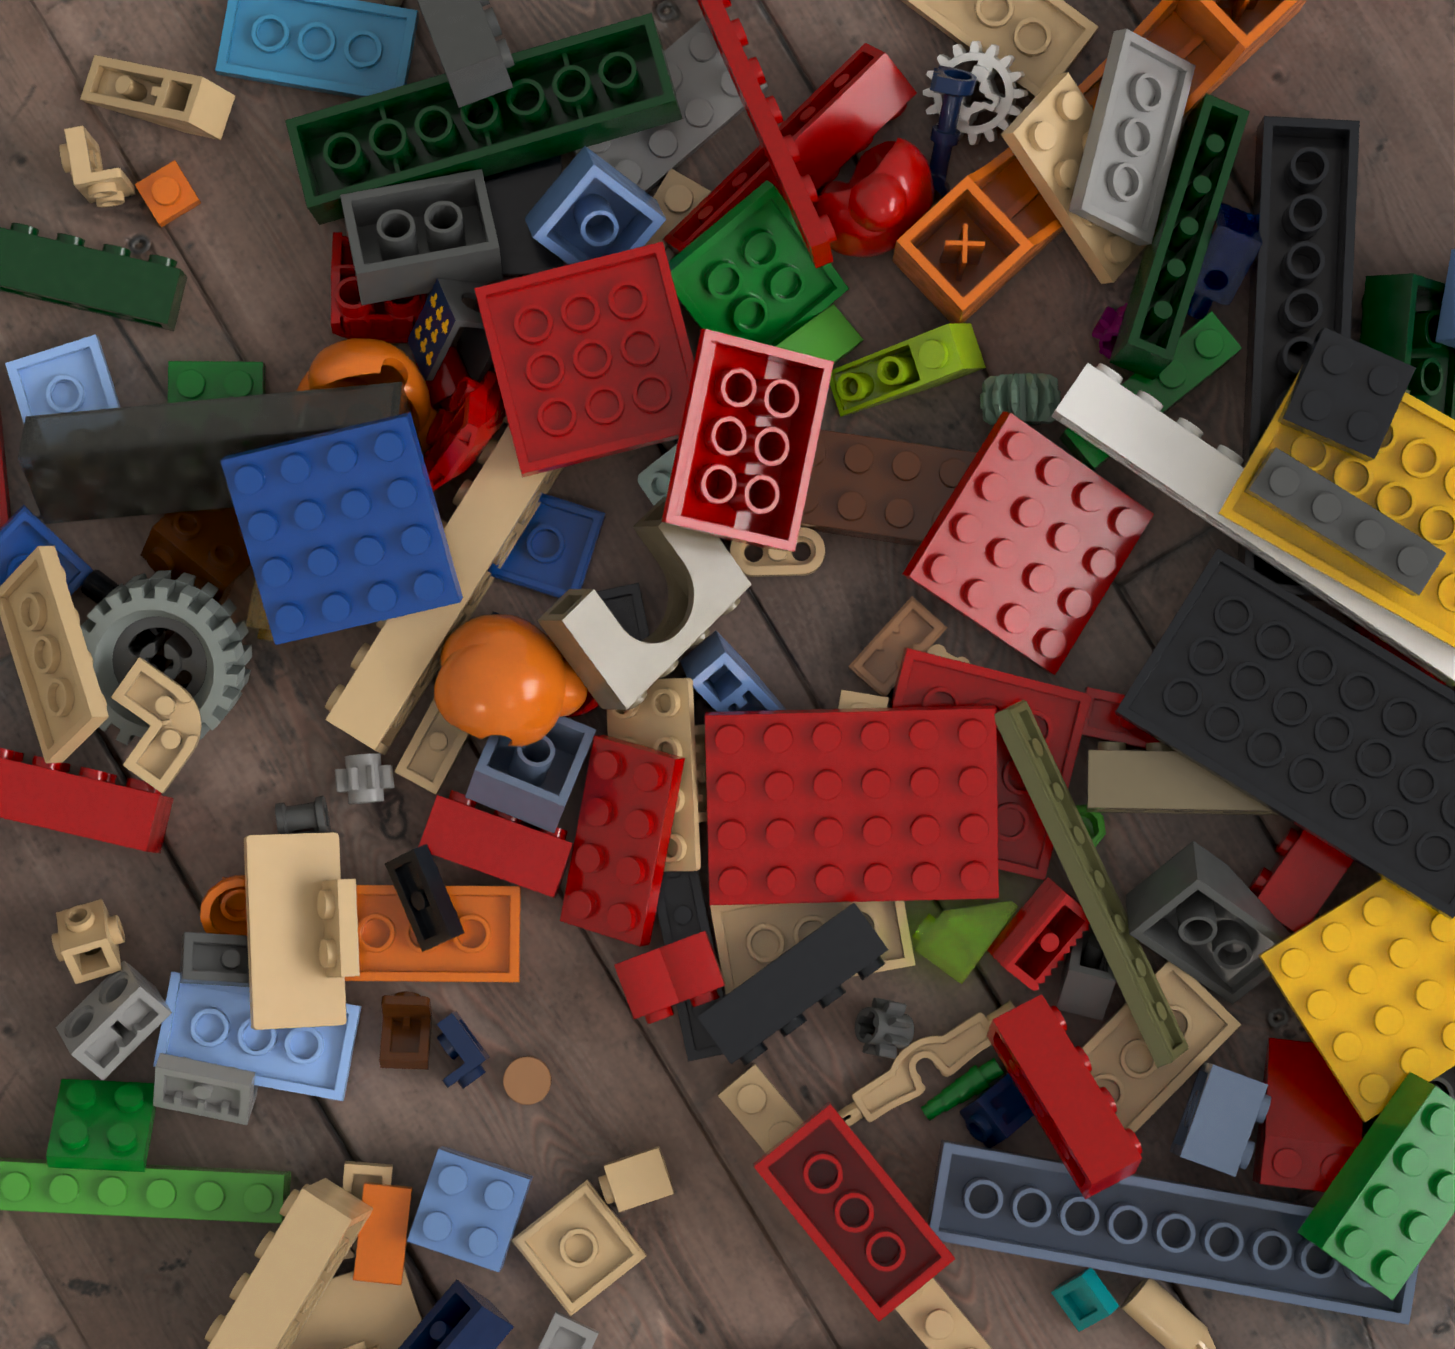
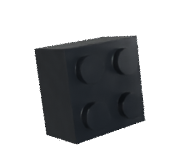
M1324 327L1316 335L1277 422L1367 462L1374 460L1416 368Z

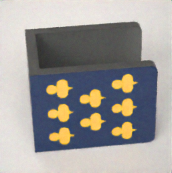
M437 278L408 337V344L425 381L434 380L460 327L465 328L457 342V349L470 378L481 382L486 373L490 371L493 360L478 302L474 310L468 308L462 302V298H471L477 301L474 288L490 284Z

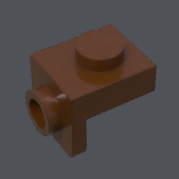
M409 991L382 996L383 1020L379 1057L380 1068L429 1070L432 1030L430 998Z

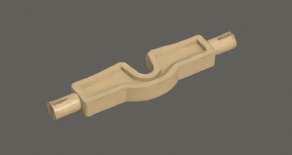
M1009 1000L986 1017L983 1013L977 1012L942 1036L931 1035L914 1040L908 1047L902 1049L897 1054L889 1070L852 1093L854 1102L839 1110L838 1113L842 1118L850 1115V1117L844 1120L850 1127L864 1117L868 1122H872L891 1109L920 1096L925 1091V1085L922 1083L921 1076L916 1071V1064L920 1059H931L934 1066L945 1077L953 1075L974 1056L992 1045L987 1037L992 1019L1014 1009L1015 1006Z

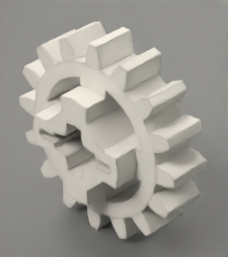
M980 41L971 42L969 53H966L965 48L961 44L953 45L954 58L951 59L944 54H940L937 57L941 66L957 68L965 62L978 61L971 73L977 77L976 84L978 82L981 83L979 91L985 94L986 98L991 99L988 101H974L970 104L971 95L963 97L956 128L960 131L959 140L963 137L964 133H967L969 144L977 145L979 144L981 133H984L989 142L996 141V128L999 127L1005 131L1011 124L1008 117L1010 115L1018 116L1023 111L1022 108L1015 105L1016 98L1028 96V91L1017 89L1016 82L1021 80L1025 74L1023 71H1010L1009 67L1015 60L1013 55H1008L1001 60L997 58L999 46L996 44H991L986 53L982 52ZM928 70L926 73L931 80L934 70ZM996 72L1000 74L1004 82L1005 95L998 91L994 81ZM930 88L924 89L923 95L934 97L935 103L925 110L927 115L938 113L940 115L944 94L934 93ZM989 110L998 113L996 117L985 124L972 125L976 121L978 114L982 111Z

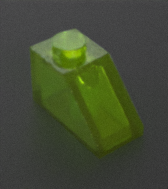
M1012 901L941 911L937 918L928 913L912 935L913 938L919 941L913 950L953 980L962 984L1019 906Z

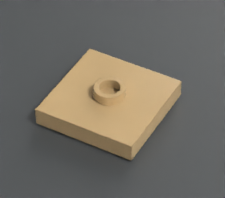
M588 1179L512 1239V1242L570 1316L647 1256Z

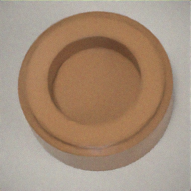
M534 1056L516 1058L508 1065L503 1076V1086L507 1095L513 1101L523 1105H531L541 1101L547 1095L552 1081L548 1066L541 1059Z

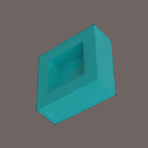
M1087 1268L1060 1283L1051 1292L1078 1332L1108 1317L1119 1307L1093 1268Z

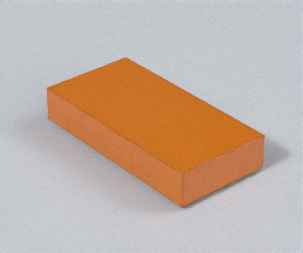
M371 1182L364 1183L362 1201L374 1209L358 1234L353 1280L402 1285L413 1187Z

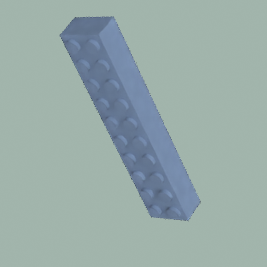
M941 1139L927 1223L942 1242L1408 1325L1419 1267L1418 1264L1394 1300H1391L1297 1233L1315 1206L1139 1174H1133L1085 1199L1065 1165L1060 1160Z

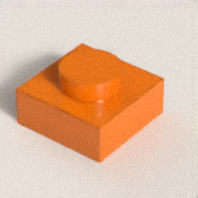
M175 160L135 184L161 228L201 204L200 199Z

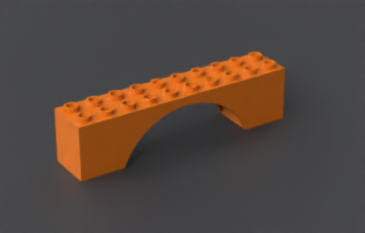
M1161 0L1133 32L1196 65L1183 115L1184 119L1206 93L1210 95L1299 13L1306 0ZM1107 58L1078 86L1088 103L1093 105V110ZM1008 147L989 163L967 175L896 241L892 261L950 323H964L1065 229L1010 147Z

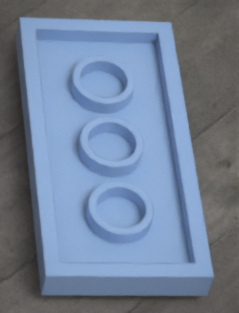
M171 971L166 1004L172 1013L161 1023L154 1067L157 1064L160 1053L186 1057L197 1061L255 1072L254 1085L344 1101L362 1006L346 1003L347 1021L344 1025L254 1030L251 1028L249 987L180 983V972Z

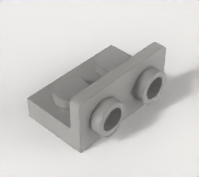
M160 1053L155 1066L153 1106L247 1125L258 1093V1086L254 1085L255 1072Z

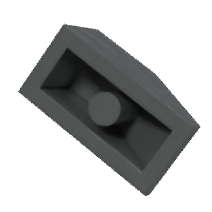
M1089 924V931H1083V938L1076 939V946H1070V953L1066 954L1056 1007L1062 1011L1103 1021L1116 979Z

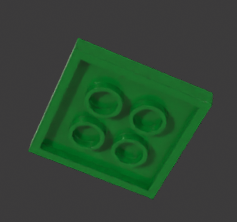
M768 180L668 262L678 301L700 330L708 329L771 346H777L849 290L831 263L815 268L786 201L776 187Z

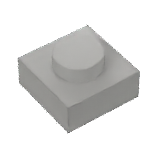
M556 1311L538 1349H592L599 1331Z

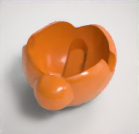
M353 338L336 342L324 348L317 354L311 363L309 371L299 383L293 403L294 417L306 436L411 412L421 451L423 452L431 447L426 443V437L437 411L431 405L430 392L425 378L416 364L401 349L382 340Z
M506 614L479 616L470 619L456 628L442 646L440 655L441 669L434 684L436 707L449 724L479 739L491 735L506 736L511 739L508 746H526L543 739L555 726L559 717L568 716L583 705L588 693V689L544 632L525 619Z

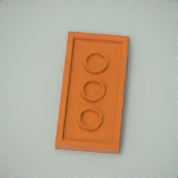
M356 885L360 976L345 977V981L520 982L521 886H445L465 933L422 952L394 885Z

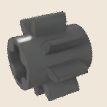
M873 998L872 1007H866L859 1012L855 1021V1034L860 1042L865 1043L862 1052L896 1059L897 1049L901 1050L909 1046L914 1036V1023L909 1015L904 1014L907 1006L905 1003Z

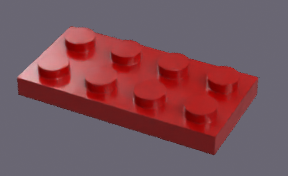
M607 735L594 736L560 916L561 922L639 947L650 945L685 758Z

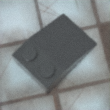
M1194 841L1126 894L1129 934L1231 1004H1234L1270 976L1258 955L1291 935L1226 863Z

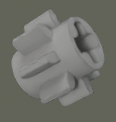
M381 753L345 756L346 769H335L336 792H348V804L383 802L384 789L394 788L393 765H381Z

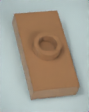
M911 596L848 668L879 696L886 697L896 685L905 647L926 652L948 627Z

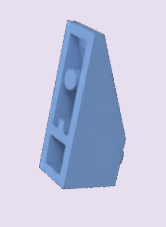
M717 631L713 632L680 661L686 677L693 680V688L717 712L786 710L749 664Z

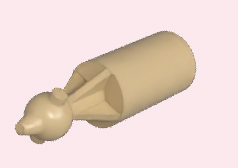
M1144 1278L1121 1305V1309L1166 1349H1216L1208 1327L1154 1279Z

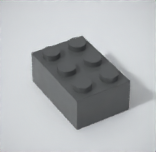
M482 169L340 195L361 305L430 293L437 278L475 283H486L503 279L500 248Z

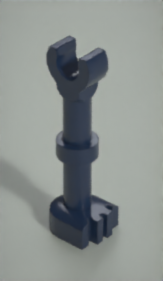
M939 65L938 68H934L930 90L934 91V93L944 94L938 125H934L931 131L930 140L934 142L929 167L934 190L940 193L942 199L951 191L949 184L946 182V175L952 147L958 144L960 131L956 128L962 99L974 93L977 77L965 70Z

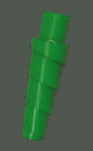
M992 1058L980 1067L975 1064L969 1071L956 1078L955 1082L928 1100L921 1109L928 1120L931 1121L959 1103L962 1104L974 1095L977 1096L990 1087L989 1083L1005 1073L995 1058Z

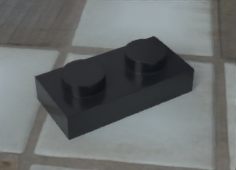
M427 844L412 849L385 863L422 952L465 933Z

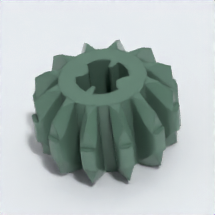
M1014 373L990 376L982 383V393L980 394V409L983 410V421L990 425H995L1003 411L1012 413L1028 425L1050 424L1056 420L1051 416L1061 402L1058 379L1051 374Z

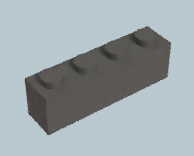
M417 0L459 108L513 88L507 72V68L515 66L505 38L498 41L494 38L502 35L493 8L491 7L486 10L482 8L490 4L489 0Z
M1277 447L1269 451L1244 491L1411 596H1419L1446 554Z

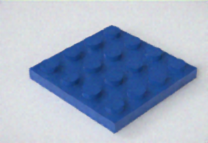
M411 412L224 456L220 460L275 645L457 604L463 599Z

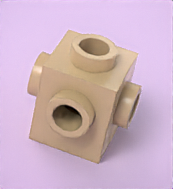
M103 899L56 912L58 933L52 934L53 947L60 962L65 961L75 984L122 971L119 944L125 942L123 926L118 915L110 917Z

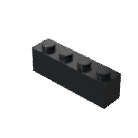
M852 903L706 1009L697 1018L730 1064L740 1059L744 1066H746L768 1050L763 1042L765 1039L778 1030L783 1037L787 1036L807 1021L802 1013L818 1002L824 1009L845 994L846 990L841 984L856 973L864 980L882 967L885 962L881 955L888 951V948L856 904Z

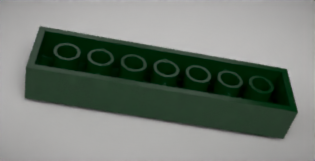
M652 13L512 53L515 66L507 68V72L513 88L460 108L444 73L285 120L307 209L318 224L322 225L344 218L340 198L342 194L482 169L483 176L486 177L579 150L584 146L589 147L683 119L661 38Z

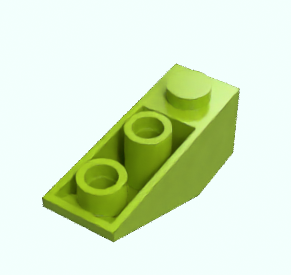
M948 323L833 369L830 386L840 417H844L946 384L982 370L986 366L972 324Z

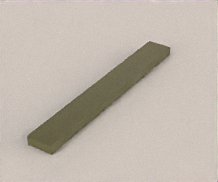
M1024 699L994 714L995 723L1157 1068L1172 1063L1187 1051L1189 1046L1139 940L1129 934L1128 917L1032 711Z

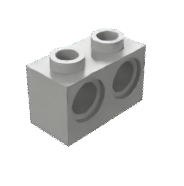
M125 960L121 963L122 971L109 974L56 1027L70 1054L101 1080H104L172 1013L156 986Z

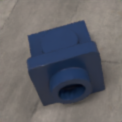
M455 1011L437 1023L442 1031L437 1036V1039L453 1060L460 1056L464 1061L462 1066L442 1081L447 1088L458 1082L462 1089H464L486 1073L481 1064L489 1059L490 1056L458 1012Z
M1009 1072L977 1099L960 1110L961 1116L966 1121L965 1124L969 1133L976 1140L983 1142L987 1148H992L1007 1139L1034 1116Z

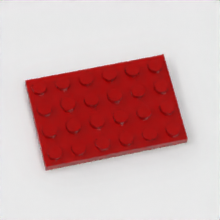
M996 706L705 712L709 905L999 898L997 725L994 715L996 714Z

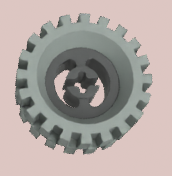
M171 570L157 571L150 579H147L146 574L143 573L133 577L125 585L121 583L93 608L87 615L88 619L80 626L87 649L93 658V668L101 693L104 695L107 703L109 717L99 728L105 732L113 724L121 729L115 740L128 745L135 736L142 738L151 726L111 698L139 657L173 680L182 670L190 672L192 676L191 681L182 685V687L191 694L200 711L202 726L199 740L210 729L213 731L243 694L240 691L247 684L251 672L250 669H245V665L252 658V644L242 645V639L249 631L244 620L234 624L230 618L237 609L230 599L226 600L222 605L213 599L219 589L208 582L200 590L193 586L196 576L185 572L177 580H171ZM150 628H166L175 631L166 642L165 632L157 634L147 645L141 644L138 640L139 633ZM163 646L165 658L173 659V662L166 669L164 657L157 656V653Z

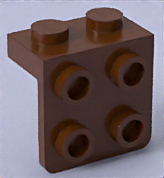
M207 474L152 527L140 555L147 560V563L155 572L171 570V580H177L185 572L196 576L193 586L200 590L208 582L219 589L213 599L220 605L227 600L235 580L251 566V562L228 485L218 475Z

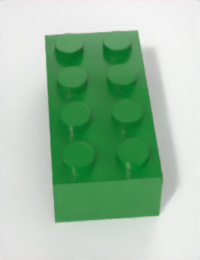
M1409 1072L1297 1232L1391 1300H1394L1455 1213V1100L1436 1085Z

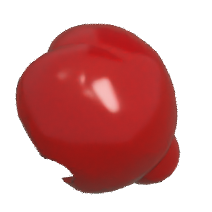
M897 137L896 141H885L870 148L861 156L848 183L832 181L827 184L818 196L819 201L813 203L818 217L827 214L832 224L837 241L830 243L831 250L851 257H873L884 254L894 249L896 241L932 207L934 185L928 161L920 150L906 139Z

